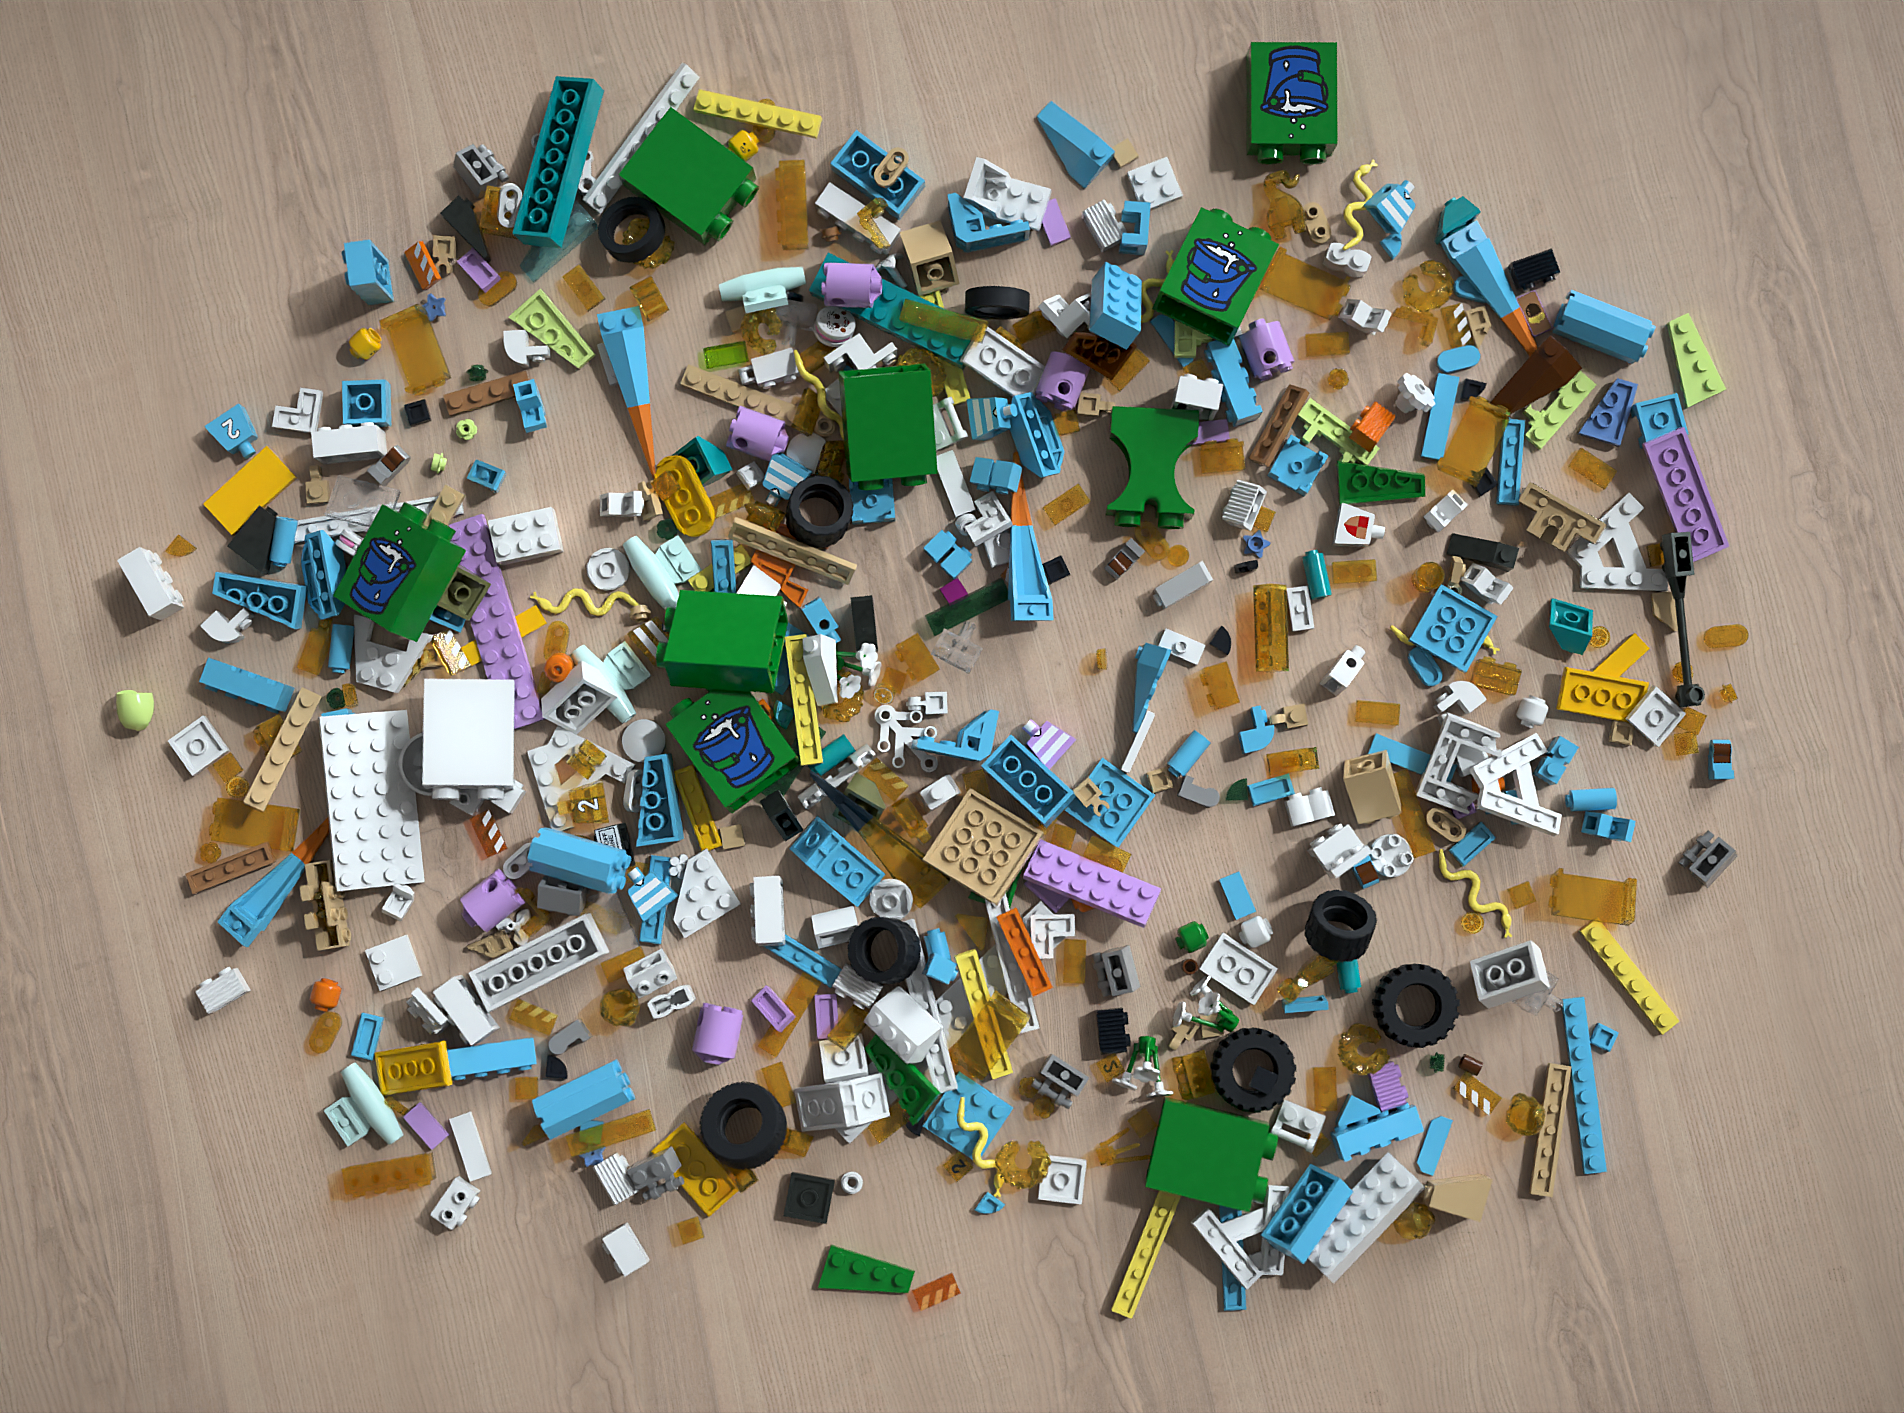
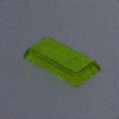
M745 341L703 348L706 369L749 362Z

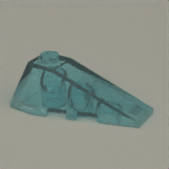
M575 200L562 248L532 245L521 262L520 268L534 283L598 229L595 220Z

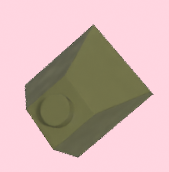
M459 564L437 605L470 621L491 584Z
M856 772L843 794L873 815V818L860 830V832L870 837L886 806L876 784ZM836 807L833 816L852 826Z

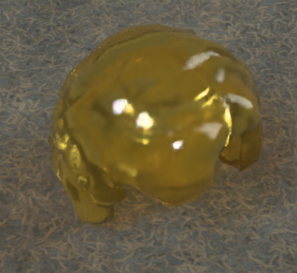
M617 989L609 991L602 996L599 1003V1013L606 1022L613 1026L621 1025L624 1027H629L635 1023V1019L640 1011L639 1001L635 993L628 989Z
M1517 1093L1511 1099L1509 1108L1506 1111L1505 1121L1515 1133L1522 1136L1536 1135L1544 1125L1545 1110L1534 1097Z
M1413 1201L1393 1221L1394 1228L1402 1238L1409 1240L1422 1239L1428 1235L1432 1225L1435 1223V1215L1428 1210L1427 1205Z

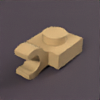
M1081 392L1077 415L1099 417V411L1111 413L1115 402L1101 401V394Z
M309 466L312 481L305 482L307 504L330 502L329 481L322 480L321 466Z
M654 480L647 482V487L645 481L638 483V490L642 491V498L644 500V507L642 509L643 521L651 520L663 514L658 494L654 493L656 489Z
M1452 556L1448 574L1449 579L1446 587L1449 589L1457 588V593L1462 595V587L1459 584L1460 577H1464L1466 565L1463 564L1461 557Z
M1305 704L1283 707V714L1268 717L1270 725L1285 723L1286 729L1308 725Z
M1182 1020L1179 1027L1172 1026L1171 1030L1176 1034L1167 1046L1174 1051L1177 1050L1183 1039L1187 1041L1192 1039L1201 1024Z

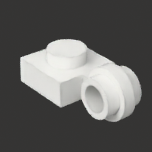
M925 692V701H921V697H908L906 706H908V710H921V706H925V714H947V692Z

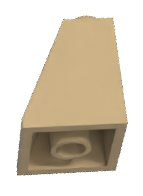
M941 220L899 232L918 296L960 284L953 252Z
M1387 750L1345 760L1343 779L1358 824H1371L1378 819H1391L1401 814V802Z
M1473 1174L1428 1180L1427 1184L1423 1185L1425 1189L1420 1193L1421 1202L1429 1207L1481 1222L1493 1179L1483 1174Z

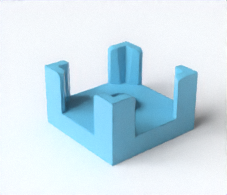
M1124 202L1121 221L1135 223L1134 233L1122 234L1119 254L1145 255L1148 245L1151 203Z
M1678 393L1635 403L1631 407L1632 418L1637 416L1642 434L1638 438L1640 449L1643 448V443L1680 427H1684L1687 435L1689 434Z
M1290 435L1267 476L1305 497L1313 485L1312 483L1318 472L1326 462L1328 455L1321 451L1316 453L1299 443L1300 439Z
M892 478L884 479V487L877 490L858 489V482H851L849 479V489L854 505L853 524L896 521Z

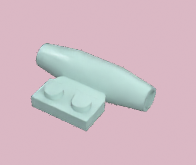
M803 267L773 268L741 275L719 284L722 301H743L745 312L750 313L788 305L786 291L806 284Z
M678 535L661 545L656 554L638 536L630 538L623 544L634 571L651 596L665 611L668 606L676 607L679 593L675 584L685 583L688 579L702 571Z
M626 641L610 651L604 662L585 645L578 647L570 654L575 665L584 661L599 669L616 691L618 697L606 707L609 712L622 724L636 715V711L624 690L635 689L650 678L651 674Z
M356 1062L342 1070L340 1073L351 1096L339 1099L326 1108L324 1112L347 1147L368 1134L371 1127L388 1145L404 1136L393 1110L372 1079Z

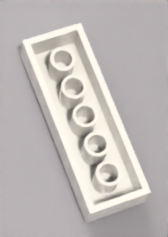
M588 913L469 972V975L487 1012H491L609 953V950L591 913Z
M1388 1152L1352 1189L1353 1193L1308 1259L1329 1280L1335 1283L1416 1199L1425 1187Z

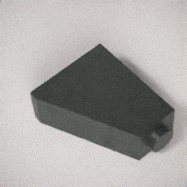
M259 505L227 547L261 573L267 575L272 562L269 560L278 513L269 506L265 509Z
M873 596L850 597L856 652L861 650L863 643L874 644L876 647L875 651H878Z

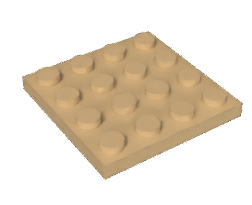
M970 788L924 856L923 862L997 906L1043 837L1044 832Z

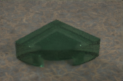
M1247 778L1238 780L1230 786L1226 793L1225 801L1248 800Z

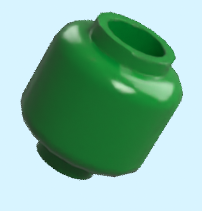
M1192 921L1179 927L1177 930L1178 937L1175 938L1180 950L1184 948L1186 952L1193 953L1207 945L1206 940L1209 939V936L1202 923L1198 924L1196 921Z

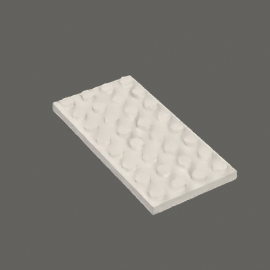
M407 710L319 717L336 892L394 886L395 883L402 885L425 882L416 793L404 782L399 770L401 751L410 740Z

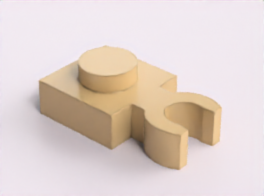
M434 235L433 257L439 258V261L435 264L438 273H441L442 265H446L447 273H452L453 266L450 263V258L456 259L457 237Z
M1089 777L1073 790L1076 797L1086 808L1090 804L1093 806V812L1098 817L1101 816V813L1098 811L1099 805H1104L1107 809L1110 808L1106 801L1098 798L1103 793Z

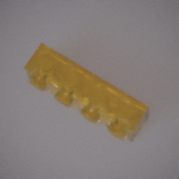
M805 160L779 161V168H775L776 181H780V189H776V201L780 202L781 209L777 210V223H781V231H777L778 244H782L783 250L809 249Z
M1271 583L1253 585L1256 672L1276 673L1289 671L1286 585Z
M433 1152L342 1168L345 1195L352 1194L353 1198L365 1196L366 1191L374 1190V1194L388 1192L387 1188L396 1187V1190H403L409 1188V1184L417 1183L418 1187L431 1184V1180L437 1178Z

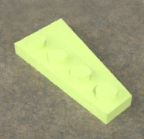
M541 289L509 316L511 320L522 326L526 331L533 334L579 369L596 356Z
M1689 313L1668 322L1667 327L1672 349L1675 352V363L1680 375V386L1684 393L1685 408L1687 409L1725 391L1726 388Z

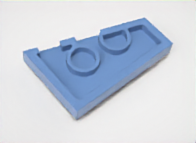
M1617 378L1577 434L1617 447L1620 446L1638 384Z

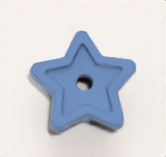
M431 293L428 294L427 303L422 305L421 309L428 313V319L432 322L437 316H446L444 305L446 299H436Z
M1260 530L1253 536H1243L1247 544L1244 551L1245 554L1255 553L1259 558H1262L1263 549L1271 544L1269 541L1264 540Z
M589 1143L587 1149L578 1155L580 1158L585 1159L586 1167L597 1165L604 1160L602 1153L606 1146H595L593 1143Z

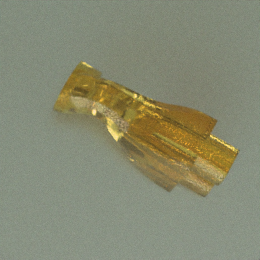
M1286 170L1267 175L1263 184L1264 192L1270 202L1266 220L1276 240L1287 237L1285 227L1290 225L1293 226L1295 234L1306 232L1305 221H1307V217L1301 202L1294 196L1277 189V186L1280 184L1291 189L1296 187L1299 182L1300 175H1295L1291 180L1290 174Z
M1319 954L1313 955L1301 966L1294 979L1290 977L1285 979L1277 987V990L1291 1004L1304 989L1318 983L1333 973L1334 969L1332 967L1338 962L1329 960Z

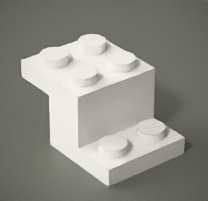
M1091 293L1075 299L1070 305L1058 294L1043 301L1038 306L1044 318L1051 321L1056 326L1057 332L1066 338L1071 337L1075 332H1082L1086 327L1089 329Z
M859 333L825 356L824 361L825 366L831 373L834 370L836 372L842 370L846 366L847 361L854 370L890 367L896 363L895 359L898 358L897 348L892 342L874 354Z
M1341 823L1330 828L1327 831L1329 835L1325 838L1322 836L1313 840L1310 843L1311 848L1307 850L1312 857L1318 860L1330 878L1339 877L1372 853L1368 845L1364 846L1349 824L1342 825Z

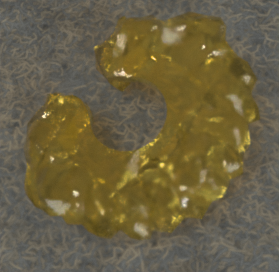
M633 219L629 223L627 230L623 233L624 239L622 243L630 245L639 241L648 231L649 219ZM664 236L660 247L651 256L644 260L633 262V264L644 267V269H654L661 264H666L674 250L675 242L671 240L670 236Z
M1427 260L1421 263L1420 267L1422 274L1433 278L1435 287L1432 291L1423 292L1419 288L1418 276L1410 273L1402 281V288L1404 289L1403 298L1406 305L1414 307L1419 312H1429V310L1441 308V306L1449 301L1452 290H1454L1452 285L1454 283L1453 278L1450 276L1447 267L1441 262Z
M769 308L745 313L741 320L740 328L742 329V338L747 341V345L762 356L774 353L777 347L775 340L763 339L758 332V327L761 323H765L769 327L767 335L776 336L780 334L782 321L777 317L776 309Z
M910 348L903 355H900L897 366L924 363L931 370L932 397L938 396L943 391V382L947 374L944 373L945 369L942 368L941 363L938 362V358L933 353H929L928 350Z
M845 669L837 670V674L841 677L847 678L852 675L851 671L846 672ZM837 680V687L840 688V681ZM861 685L859 691L854 693L852 698L848 699L845 697L840 704L821 706L823 716L829 720L849 722L850 718L857 715L863 706V686Z
M1356 1023L1351 1025L1347 1032L1342 1033L1338 1046L1339 1053L1337 1054L1340 1057L1342 1066L1346 1067L1351 1073L1358 1075L1375 1074L1381 1070L1390 1058V1055L1387 1054V1049L1377 1048L1370 1057H1362L1357 1052L1358 1046L1363 1042L1376 1045L1381 1040L1379 1032L1371 1026Z
M1010 1141L1002 1146L995 1157V1165L999 1170L1000 1178L1004 1179L1005 1183L1016 1186L1017 1189H1031L1038 1183H1042L1043 1179L1047 1177L1048 1169L1051 1165L1050 1156L1045 1150V1146L1040 1141H1030L1027 1150L1032 1158V1163L1029 1168L1020 1169L1015 1163V1158L1021 1148L1018 1141Z

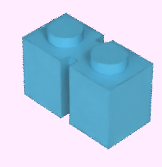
M975 457L970 482L976 485L978 490L989 492L990 489H996L995 492L1008 495V492L1017 493L1022 467L1014 462L996 460V463H994L993 459Z
M941 530L923 550L938 564L953 549L954 551L940 564V567L954 580L972 563L970 558L972 554L964 546L962 548L955 544L957 539L949 531L945 533Z
M1562 736L1554 737L1547 749L1548 752L1545 753L1547 756L1542 757L1533 775L1550 785L1557 784L1567 768L1564 765L1570 763L1579 747Z

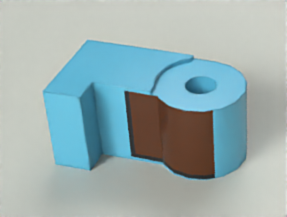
M1710 740L1708 754L1709 780L1734 779L1730 740Z
M1369 855L1351 867L1362 889L1379 883L1378 875Z

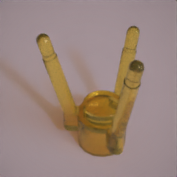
M1128 1127L1107 1141L1099 1143L1100 1147L1095 1149L1100 1164H1107V1166L1147 1160L1151 1156L1141 1155L1117 1158L1116 1154L1140 1146L1139 1143H1135L1114 1150L1113 1145L1108 1146L1129 1132L1130 1129Z

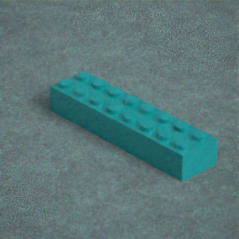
M555 77L512 233L524 245L562 248L604 90L594 79Z
M829 252L809 289L813 297L823 302L825 295H822V282H826L827 278L824 275V264L849 263ZM882 279V294L874 301L872 308L840 307L850 312L852 316L962 370L965 369L966 365L960 362V359L980 327Z

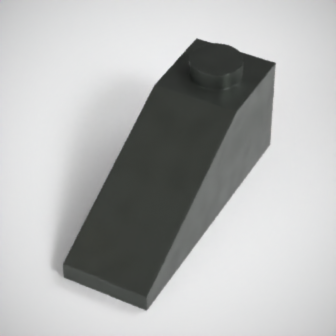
M458 195L440 214L489 263L491 258L478 217L473 210L475 206L467 198L463 200Z
M1452 533L1446 554L1509 572L1514 569L1519 548L1500 542Z

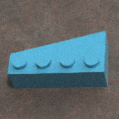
M1233 339L1230 346L1217 340L1209 342L1206 346L1207 350H1204L1207 362H1211L1214 370H1211L1213 379L1218 380L1219 384H1223L1220 400L1226 404L1227 410L1225 414L1228 422H1232L1233 427L1257 420L1263 411L1260 405H1255L1256 393L1254 388L1247 385L1249 383V375L1245 367H1240L1242 358L1235 340Z
M215 572L212 594L288 625V627L293 629H301L308 586L227 572Z
M211 658L207 659L199 681L206 684L205 689L217 692L218 689L226 691L225 696L236 700L238 696L246 699L245 703L258 707V704L265 705V710L278 714L279 710L286 712L295 689L289 685Z
M672 753L645 757L642 780L643 790L640 801L641 812L638 823L639 833L636 847L684 839Z
M532 1037L502 1041L500 1043L481 1044L479 1046H465L452 1050L447 1049L452 1080L466 1079V1074L473 1073L475 1077L487 1076V1071L496 1070L497 1074L510 1072L509 1068L518 1067L519 1071L532 1069L531 1065L537 1064L534 1039Z
M1407 1102L1405 1105L1396 1107L1397 1110L1388 1112V1110L1383 1111L1374 1118H1365L1350 1126L1334 1127L1335 1131L1330 1132L1338 1158L1346 1162L1352 1159V1154L1355 1156L1369 1153L1370 1147L1382 1148L1391 1144L1393 1139L1400 1141L1424 1132L1416 1106L1409 1105Z

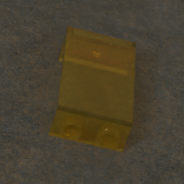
M1280 246L1260 290L1327 320H1331L1333 315L1338 316L1342 308V304L1339 303L1341 297H1346L1351 287L1348 284L1350 277L1346 276L1345 279H1341L1287 255V249Z
M415 304L379 320L382 329L389 331L409 384L405 388L407 393L414 394L415 396L422 395L427 392L428 388L443 386L446 384V380L452 378L424 306Z
M1471 396L1469 406L1444 457H1440L1437 463V469L1477 487L1511 419L1509 410L1502 405L1494 406L1489 404V401L1483 397L1477 396L1475 398Z
M217 797V802H214L212 813L215 815L214 823H211L209 828L211 841L257 846L269 842L271 849L294 851L300 809L268 804L264 813L243 804L244 801Z
M1559 868L1551 875L1550 887H1553V892L1548 902V906L1551 908V915L1629 926L1635 921L1637 879L1627 878L1624 882L1563 874V868Z
M995 990L979 1014L949 1051L950 1059L956 1065H961L972 1077L983 1081L1025 1027L1031 1016Z

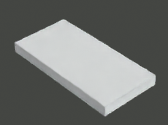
M985 324L980 325L960 359V362L1012 397L1029 392L1035 395L1045 369L1044 365Z

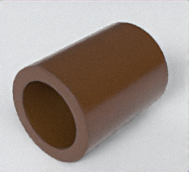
M1185 959L1181 964V969L1184 973L1194 974L1198 970V964L1193 959ZM1189 961L1194 964V969L1190 972L1185 969V964Z
M1464 1054L1458 1067L1477 1076L1481 1071L1483 1062Z

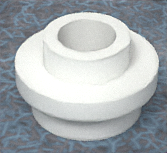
M847 1172L841 1179V1187L846 1193L855 1194L862 1188L863 1180L857 1172ZM851 1178L855 1179L856 1185L849 1186L848 1180Z

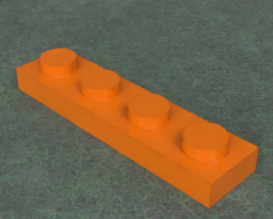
M1017 908L996 916L1032 996L1034 997L1052 989L1053 986Z

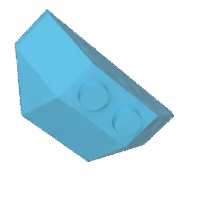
M1032 392L1013 396L1011 404L1016 405L1018 414L1010 418V432L1022 465L1040 478L1059 474L1064 456V448L1050 410L1041 401L1036 399Z
M319 530L305 535L301 566L305 586H308V603L318 614V617L321 620H325L339 615L345 603L333 595L347 570L344 553L341 548L335 544L324 530Z

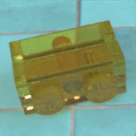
M1483 656V659L1476 660L1470 683L1476 687L1501 694L1516 695L1522 670L1516 669V664L1504 662V665L1495 663L1496 659Z

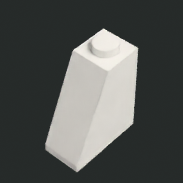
M1201 561L1156 587L1153 598L1158 606L1162 605L1163 609H1166L1208 586L1213 581V578L1204 562Z

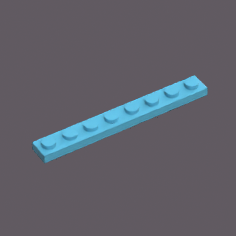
M1584 997L1561 999L1569 1066H1571L1570 1075L1583 1173L1607 1172Z

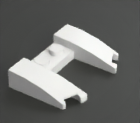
M1447 712L1439 731L1440 735L1415 793L1416 796L1469 814L1470 812L1467 807L1476 799L1478 800L1479 794L1446 781L1461 743L1501 758L1502 750H1496L1495 737H1500V733Z
M867 743L849 756L854 763L850 765L847 762L838 769L840 773L833 778L830 775L825 781L837 788L877 758ZM814 783L798 795V798L803 806L809 810L827 795Z

